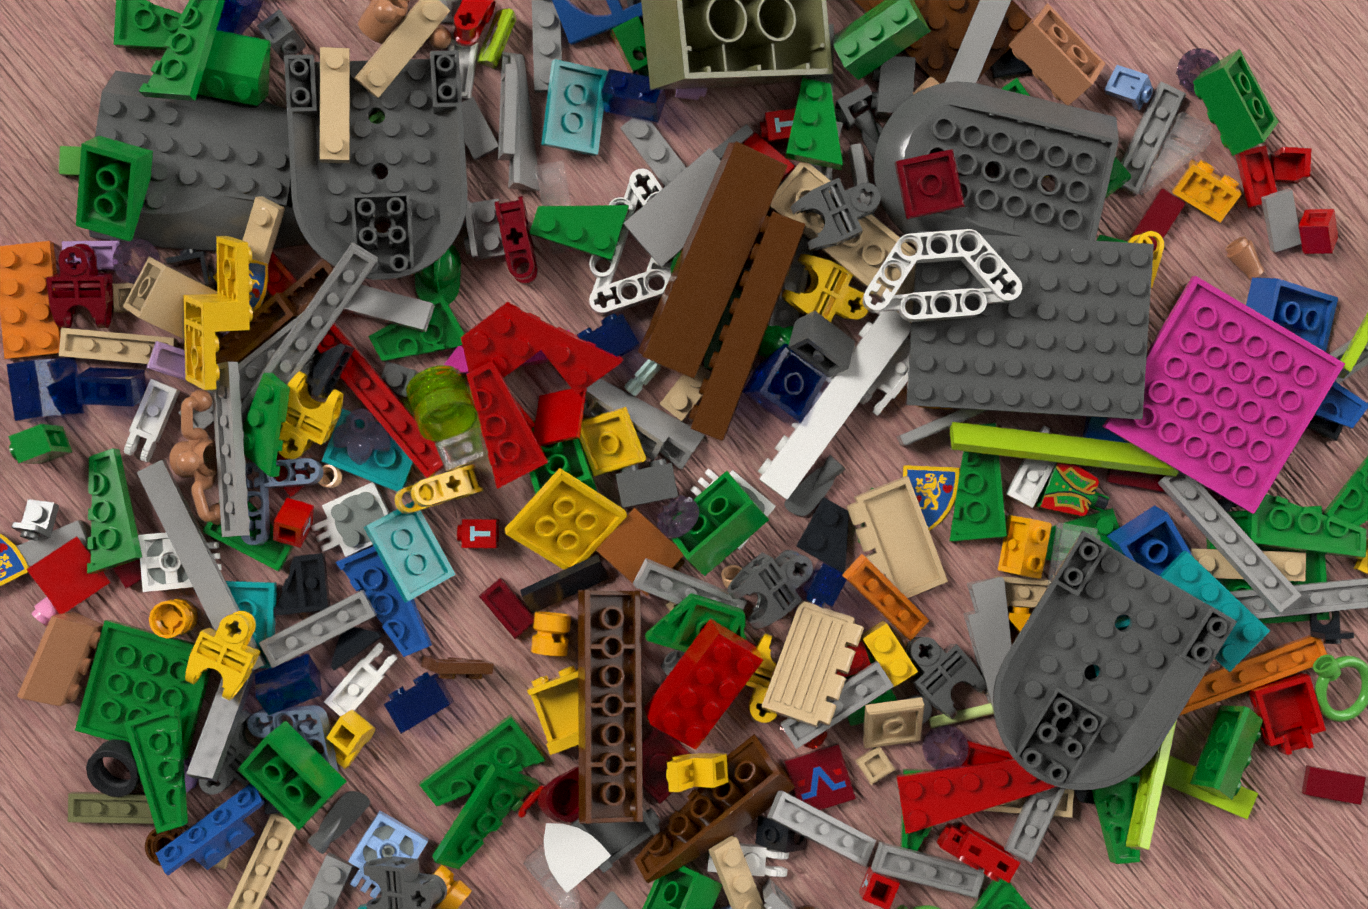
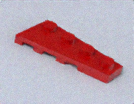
M491 360L467 373L475 409L481 425L480 428L488 451V458L492 466L496 488L498 489L548 463L547 457L495 362Z

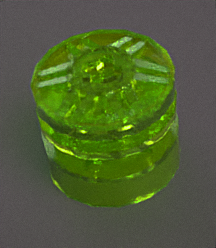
M447 365L429 367L417 373L409 381L406 387V397L410 403L411 410L414 412L419 432L424 438L431 441H448L465 434L474 426L477 420V411L473 399L468 393L465 379L459 369Z

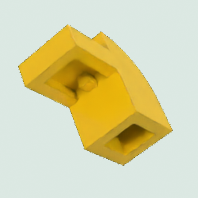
M350 710L340 716L326 737L334 745L336 762L344 769L352 764L362 747L370 741L376 729L354 710Z
M686 754L675 756L673 761L667 762L666 778L669 784V792H681L692 787L715 788L728 783L727 754Z

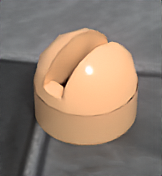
M332 465L322 466L324 471L323 477L318 483L326 488L337 487L342 482L343 475L341 471ZM329 472L333 474L334 480L328 475Z
M730 565L722 570V582L727 589L731 581L741 571V567Z

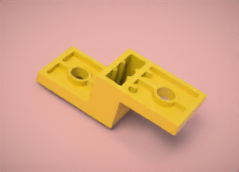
M216 236L217 293L183 295L185 380L203 390H216V381L220 378L219 366L216 364L219 339L215 332L250 330L249 322L253 319V310L249 304V293L252 292L253 287L252 279L249 276L252 251L248 246V242L229 236Z

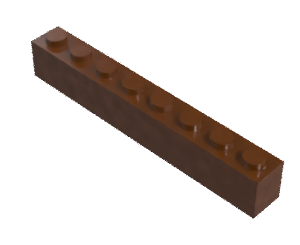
M772 212L771 217L765 216L760 232L764 233L761 244L755 243L751 252L750 259L754 261L750 272L745 270L739 286L744 289L740 299L735 297L729 313L733 315L730 326L725 324L720 334L719 340L723 344L720 352L714 351L709 367L713 368L710 378H704L701 384L699 394L703 395L700 405L694 404L689 420L693 423L690 429L721 441L725 439L805 231V223L776 212Z

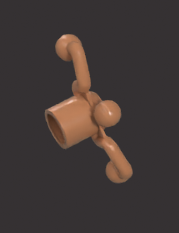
M370 0L371 2L358 21L359 28L367 37L383 44L409 13L407 4L410 0ZM439 24L429 36L430 44L436 49L447 48L451 43V34L448 29Z
M198 389L192 392L190 397L186 398L181 404V430L183 436L189 441H181L174 445L170 453V465L174 473L181 478L195 477L191 491L199 517L205 522L221 525L220 503H215L208 508L204 490H208L214 485L215 475L218 474L216 442L213 439H209L204 429L193 428V409L198 412H204L210 409L213 399L209 392Z

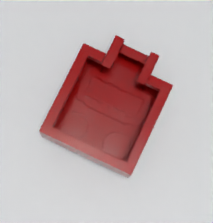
M1298 673L1248 690L1254 712L1263 719L1260 727L1262 729V741L1269 746L1277 745L1279 752L1290 755L1294 750L1314 748L1311 734L1326 731L1310 675Z
M947 822L936 841L941 849L976 870L981 868L986 876L996 882L1003 879L1010 883L1021 863L1013 854L1005 851L1002 845L962 822L957 827Z

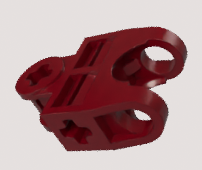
M519 196V200L505 203L495 201V210L508 270L519 283L530 284L538 276V266L532 236L529 234V220L524 198ZM517 237H520L519 244H515ZM523 263H528V271L524 274H518V267Z
M80 243L63 249L58 258L60 274L46 277L49 306L55 324L60 329L70 328L76 307L81 305L90 311L92 318H95L98 328H109L114 311L112 273H98L96 252L87 244ZM74 256H76V258H81V263L80 261L75 260Z

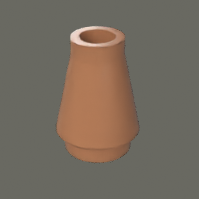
M1242 236L1225 248L1228 253L1226 257L1246 274L1249 280L1257 278L1264 272L1252 240H1247L1245 236Z

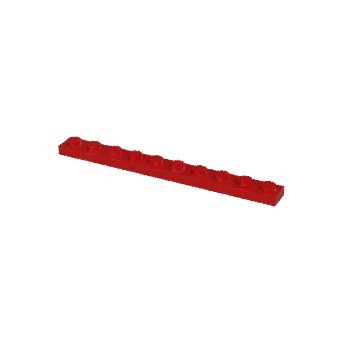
M272 250L268 263L267 290L274 296L277 292L283 293L298 280ZM334 323L317 346V349L322 353L339 344L355 347ZM355 348L340 377L426 478L433 477L451 459Z

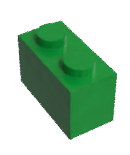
M39 424L8 436L11 442L9 445L10 453L19 464H43L72 453L63 426Z

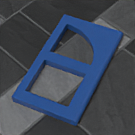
M552 0L570 45L610 31L636 16L639 19L643 18L641 2L623 9L620 0H606L611 14L593 15L577 8L570 0Z

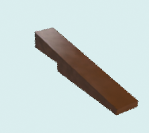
M323 259L283 293L277 292L253 312V319L249 322L250 330L230 331L219 340L216 364L224 362H238L239 364L303 313L335 267Z

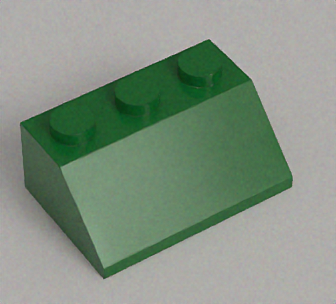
M884 0L835 34L833 46L845 69L857 80H860L931 31L914 0Z
M216 30L197 94L258 106L269 95L271 41Z
M1240 49L1201 72L1193 81L1196 96L1203 100L1208 109L1207 115L1212 124H1216L1221 133V142L1226 149L1230 150L1232 156L1263 143L1279 123Z
M726 471L666 523L663 528L686 559L702 575L706 576L768 522L769 518L732 475Z
M1220 705L1190 784L1219 798L1233 800V797L1240 790V779L1243 771L1251 762L1250 753L1253 745L1261 736L1262 729L1260 727L1263 719L1246 706Z
M284 721L270 732L237 769L298 830L347 782L287 721Z
M682 866L654 881L642 909H713L722 884Z

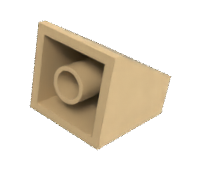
M149 256L123 307L138 318L184 339L183 295L216 294L217 291Z

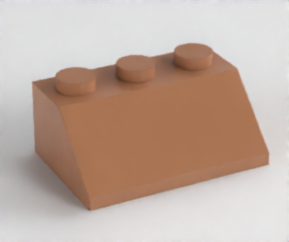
M1048 3L1009 44L1015 57L1024 61L1032 69L1033 75L1038 80L1044 81L1051 89L1054 97L1059 101H1063L1068 106L1093 85L1106 64Z
M76 612L51 616L17 697L55 706H63L71 703V701L73 702L80 693L81 686L79 683L82 676L86 675L92 665L90 657L93 650L97 649L103 624Z

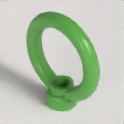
M1327 654L1319 657L1314 662L1313 669L1318 674L1314 691L1321 714L1327 719L1336 722H1345L1357 717L1368 705V665L1355 656H1342L1335 659L1332 655ZM1352 667L1361 676L1360 694L1349 708L1335 710L1331 708L1327 701L1328 684L1339 678L1341 675L1340 669Z

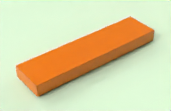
M863 554L843 573L842 576L908 640L911 641L930 621Z

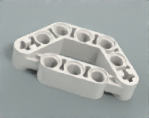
M637 169L630 176L624 198H615L609 205H629L626 221L635 213L638 202L643 207L663 188L649 170ZM640 178L643 182L648 180L647 186L651 193L648 198L642 186L636 188L638 186L637 180ZM624 225L613 259L609 261L611 266L607 272L601 273L595 269L597 261L603 258L591 255L590 269L597 279L589 301L593 311L598 315H609L661 298L671 276L673 260L660 267L651 257L646 272L611 283L629 233ZM653 277H660L664 280L665 284L661 290L655 291L649 287V281ZM626 286H634L638 293L635 298L628 300L622 296V290ZM613 290L617 291L618 299L621 302L616 305L615 299L607 301L606 308H602L600 304L595 305L599 301L598 296L604 295L606 299L614 297Z
M964 229L911 233L903 235L897 241L867 287L863 296V304L872 313L899 311L900 316L907 322L972 318L984 311L987 304L1010 303L1021 294L1022 283L987 241L975 230ZM971 238L975 243V250L970 252L963 250L960 245L961 239ZM933 240L943 241L946 251L942 254L934 253L930 247ZM905 242L913 243L916 247V254L913 256L904 255L901 251V245ZM987 259L993 262L995 269L992 274L982 272L980 269V262ZM961 260L985 287L981 289L971 288L895 295L915 263ZM896 267L900 271V278L896 281L888 280L885 276V269ZM1001 272L1003 276L993 284L990 280L994 279ZM1001 282L1004 285L1010 283L1013 286L1010 290L1011 294H1002L1000 291L1003 288ZM882 284L884 287H887L881 296V300L884 303L878 302L876 305L870 303L872 297L869 294L875 295ZM967 296H974L979 300L978 310L971 311L966 308L964 301ZM938 298L946 299L950 304L949 311L946 313L938 312L934 305L935 300ZM909 300H915L920 305V313L917 315L908 314L905 310V303Z

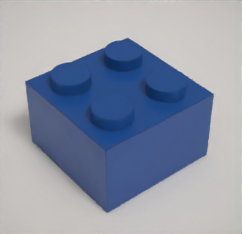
M1155 505L1107 536L1116 551L1158 576L1184 550L1191 554L1169 514Z

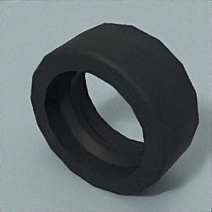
M116 739L106 741L88 759L86 766L87 777L91 784L103 794L111 797H122L130 794L141 782L131 745L127 741ZM103 757H113L120 760L128 768L131 778L120 779L113 776L104 766Z

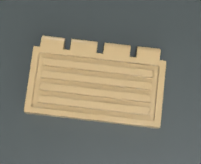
M908 476L854 497L856 502L846 506L853 525L864 522L865 526L855 530L863 552L872 549L875 551L865 557L907 598L948 582Z
M801 601L761 706L762 709L816 728L819 723L830 725L836 705L827 702V699L839 701L846 678L837 675V671L848 674L856 652L846 648V646L858 647L864 627L854 624V617Z

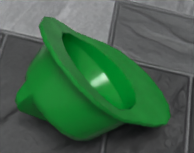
M451 245L446 253L436 262L415 273V288L420 300L430 302L443 295L448 304H450L458 296L461 259L456 247Z

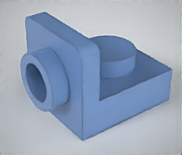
M1116 65L1104 91L1107 95L1131 102L1134 109L1140 110L1143 104L1150 100L1153 87L1147 74Z

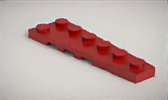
M1014 758L896 775L906 834L1057 787L1027 772Z

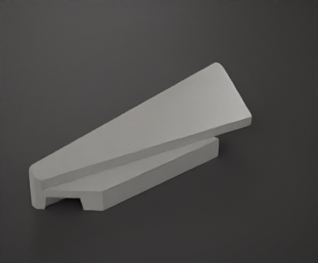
M502 52L498 160L509 161L508 189L539 191L540 181L524 56L522 54Z
M1003 577L967 583L975 611L963 613L978 670L986 683L984 692L988 703L992 705V709L996 677L1005 656L1012 646Z

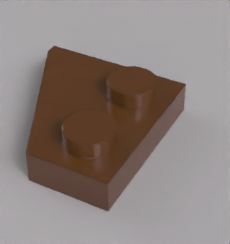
M422 655L421 667L437 673L438 678L455 679L456 674H466L468 679H483V674H493L494 663L484 659L455 657L435 659L431 656Z

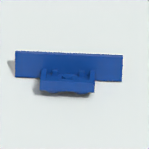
M250 783L158 851L156 855L164 873L169 876L191 858H194L206 870H209L253 837L255 833L244 819L265 804L259 791Z

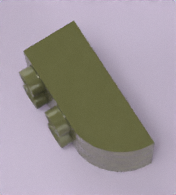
M641 0L650 90L761 86L802 81V78L813 79L833 74L826 0Z

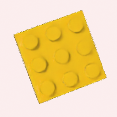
M559 468L505 527V532L507 536L565 570L588 559L627 517V514L623 508Z

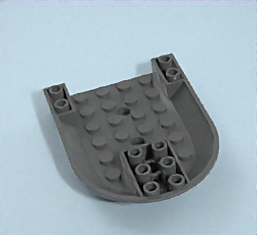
M430 51V59H410L379 98L372 95L354 79L368 61H350V163H320V62H315L314 55H284L292 203L297 223L306 241L321 258L334 267L352 242L378 257V261L365 279H398L429 267L446 253L457 238L467 209L468 190L459 51ZM373 111H381L385 115V119L380 124H374L370 122L369 115ZM377 166H383L388 170V175L382 180L375 179L372 176L373 169ZM384 221L391 225V228L386 233H379L375 229L379 222Z
M946 82L925 88L911 96L896 109L885 124L878 139L874 156V180L880 192V202L891 221L905 235L917 233L918 231L938 232L972 229L983 235L1095 241L1119 141L1117 118L972 82ZM953 149L965 207L906 220L894 163L899 160L927 155L931 151L941 152ZM988 163H995L999 167L1000 173L997 178H990L986 175L985 167ZM1044 176H1049L1055 181V188L1052 192H1047L1042 188L1041 180Z
M1082 530L999 668L993 691V713L998 733L1005 747L1027 772L1057 787L1072 790H1094L1117 784L1129 778L1144 767L1157 752L1237 621ZM1123 614L1127 615L1130 619L1129 626L1124 630H1118L1115 627L1116 618ZM1095 664L1099 667V675L1092 680L1086 679L1084 675L1086 667ZM1069 717V723L1065 728L1058 729L1056 727L1059 718Z

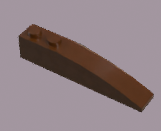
M755 734L727 755L728 783L715 788L699 787L698 790L693 789L687 796L689 800L679 812L675 810L670 816V822L662 832L654 835L634 859L647 883L673 872L709 851L708 849L733 836L769 809L778 791L789 793L795 788L782 766Z

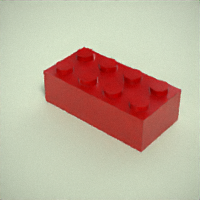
M710 618L644 707L650 724L697 750L764 661L756 646Z

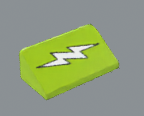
M508 8L500 9L496 12L476 60L478 63L492 69L497 67L517 20L514 10Z

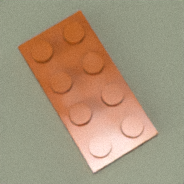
M52 241L0 246V319L4 359L11 360L59 354L61 329L57 327L52 316L46 277L57 274L54 242Z

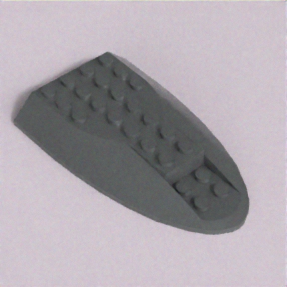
M123 71L114 72L101 94L95 137L102 136L152 150L151 179L133 240L126 241L89 230L90 237L168 249L217 251L216 236H229L243 241L255 197L263 196L285 208L273 249L309 244L299 228L293 210L287 109L266 101H262L256 106L197 94L195 101L144 97L139 90L143 83L148 84L151 78L150 75ZM373 169L372 176L375 179H378L377 173L375 169Z

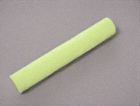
M989 703L958 710V715L953 719L941 714L932 716L928 720L932 729L993 715L994 713L992 705Z

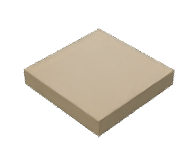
M922 697L865 705L864 747L872 748L920 741L924 714Z

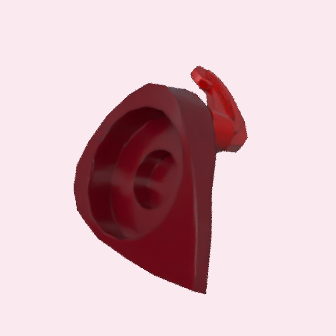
M579 766L552 779L546 786H539L525 800L518 816L523 818L526 815V810L538 799L540 809L548 818L563 824L576 821L579 818Z

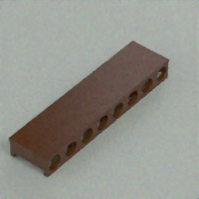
M737 141L728 143L638 352L642 354V357L693 379L695 378L788 165Z
M578 590L579 824L643 822L640 590Z

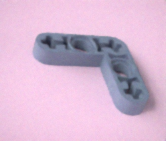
M310 458L277 460L276 465L285 466L288 470L287 478L281 482H278L275 477H269L254 462L246 464L247 488L253 489V481L247 479V476L252 474L253 470L259 473V478L254 479V487L260 489V492L249 491L247 504L249 499L255 496L261 500V507L258 511L250 512L248 509V516L261 517V521L255 520V526L257 529H261V534L256 535V540L250 535L241 536L245 543L260 546L269 539V488L317 484L322 479L324 472L319 462ZM308 465L315 469V473L310 474V479L306 475L296 474L295 469L299 471L307 470ZM251 520L249 524V532L253 531L255 528L254 521Z
M309 705L263 708L249 717V731L254 736L263 738L283 723V715L289 716L293 721V728L312 747L313 741L322 743L324 753L319 754L339 773L334 745L326 738L331 730L327 713L322 707ZM311 716L312 719L317 720V723L315 724L312 720L303 723V720ZM260 719L261 722H270L271 720H273V723H270L265 727L264 724L259 723L258 720Z

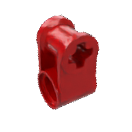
M462 0L454 16V25L456 27L453 36L459 45L469 47L477 43L486 24L489 23L493 15L496 0Z

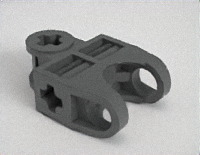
M837 178L811 190L790 207L793 215L805 211L806 214L816 213L824 220V228L818 233V237L806 243L809 251L837 246L861 235L863 230L858 220L876 211L880 202V192L871 183H861L845 191L840 179ZM862 193L866 197H872L868 206L864 202H858Z
M785 550L775 559L762 552L741 569L729 584L727 592L732 599L741 598L746 594L757 593L758 602L748 621L755 629L763 628L781 619L802 601L795 589L811 577L813 564L808 557L794 550Z
M915 637L907 643L906 654L919 671L909 682L933 707L948 718L953 719L958 715V712L952 706L954 702L951 699V690L955 684L959 682H964L966 685L970 684L979 693L986 689V683L977 667L957 644H950L943 650L930 637ZM919 646L927 647L924 651L926 656H918L920 653Z
M247 709L241 713L220 771L219 782L215 783L214 781L199 779L201 789L207 794L214 795L230 787L236 779L245 787L250 784L237 770L257 747L249 743L245 736V730L248 726L246 722L252 715Z
M398 856L383 857L371 860L363 865L364 875L369 876L381 889V897L369 900L366 903L367 909H431L433 904L440 903L447 895V887L441 877L435 874L419 873L418 859Z

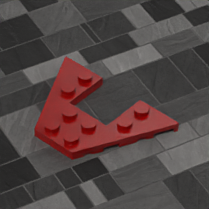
M509 302L504 303L461 337L468 372L493 360L504 378L542 350L577 395L624 360L621 356L612 355L596 347V344L579 339L577 335L561 327L557 328L540 320V317L532 313H526ZM516 401L530 428H533L535 423Z

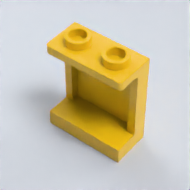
M574 665L558 671V677L548 679L546 675L531 681L533 686L527 689L548 741L546 745L550 755L579 745L578 669L575 670Z

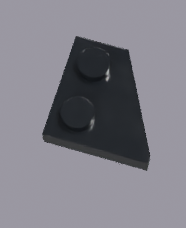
M823 497L798 540L796 547L844 573L846 570L848 510Z
M325 553L294 556L289 568L290 573L282 587V594L278 605L273 611L274 616L321 611L330 606Z

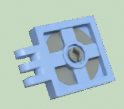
M379 810L348 860L349 863L359 868L350 885L356 887L361 878H363L365 882L360 891L366 893L370 885L373 884L375 887L372 889L370 896L376 898L381 889L369 876L364 875L363 865L371 860L383 857L398 856L418 859L428 843V838Z

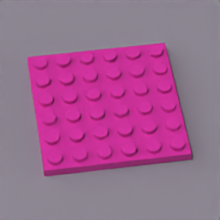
M1192 276L1147 351L1143 419L1107 418L1102 427L1249 513L1254 514L1345 363L1199 277Z

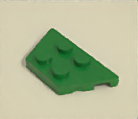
M690 593L647 631L645 638L649 642L686 652L711 618L746 640V635L744 634L745 613L741 608Z

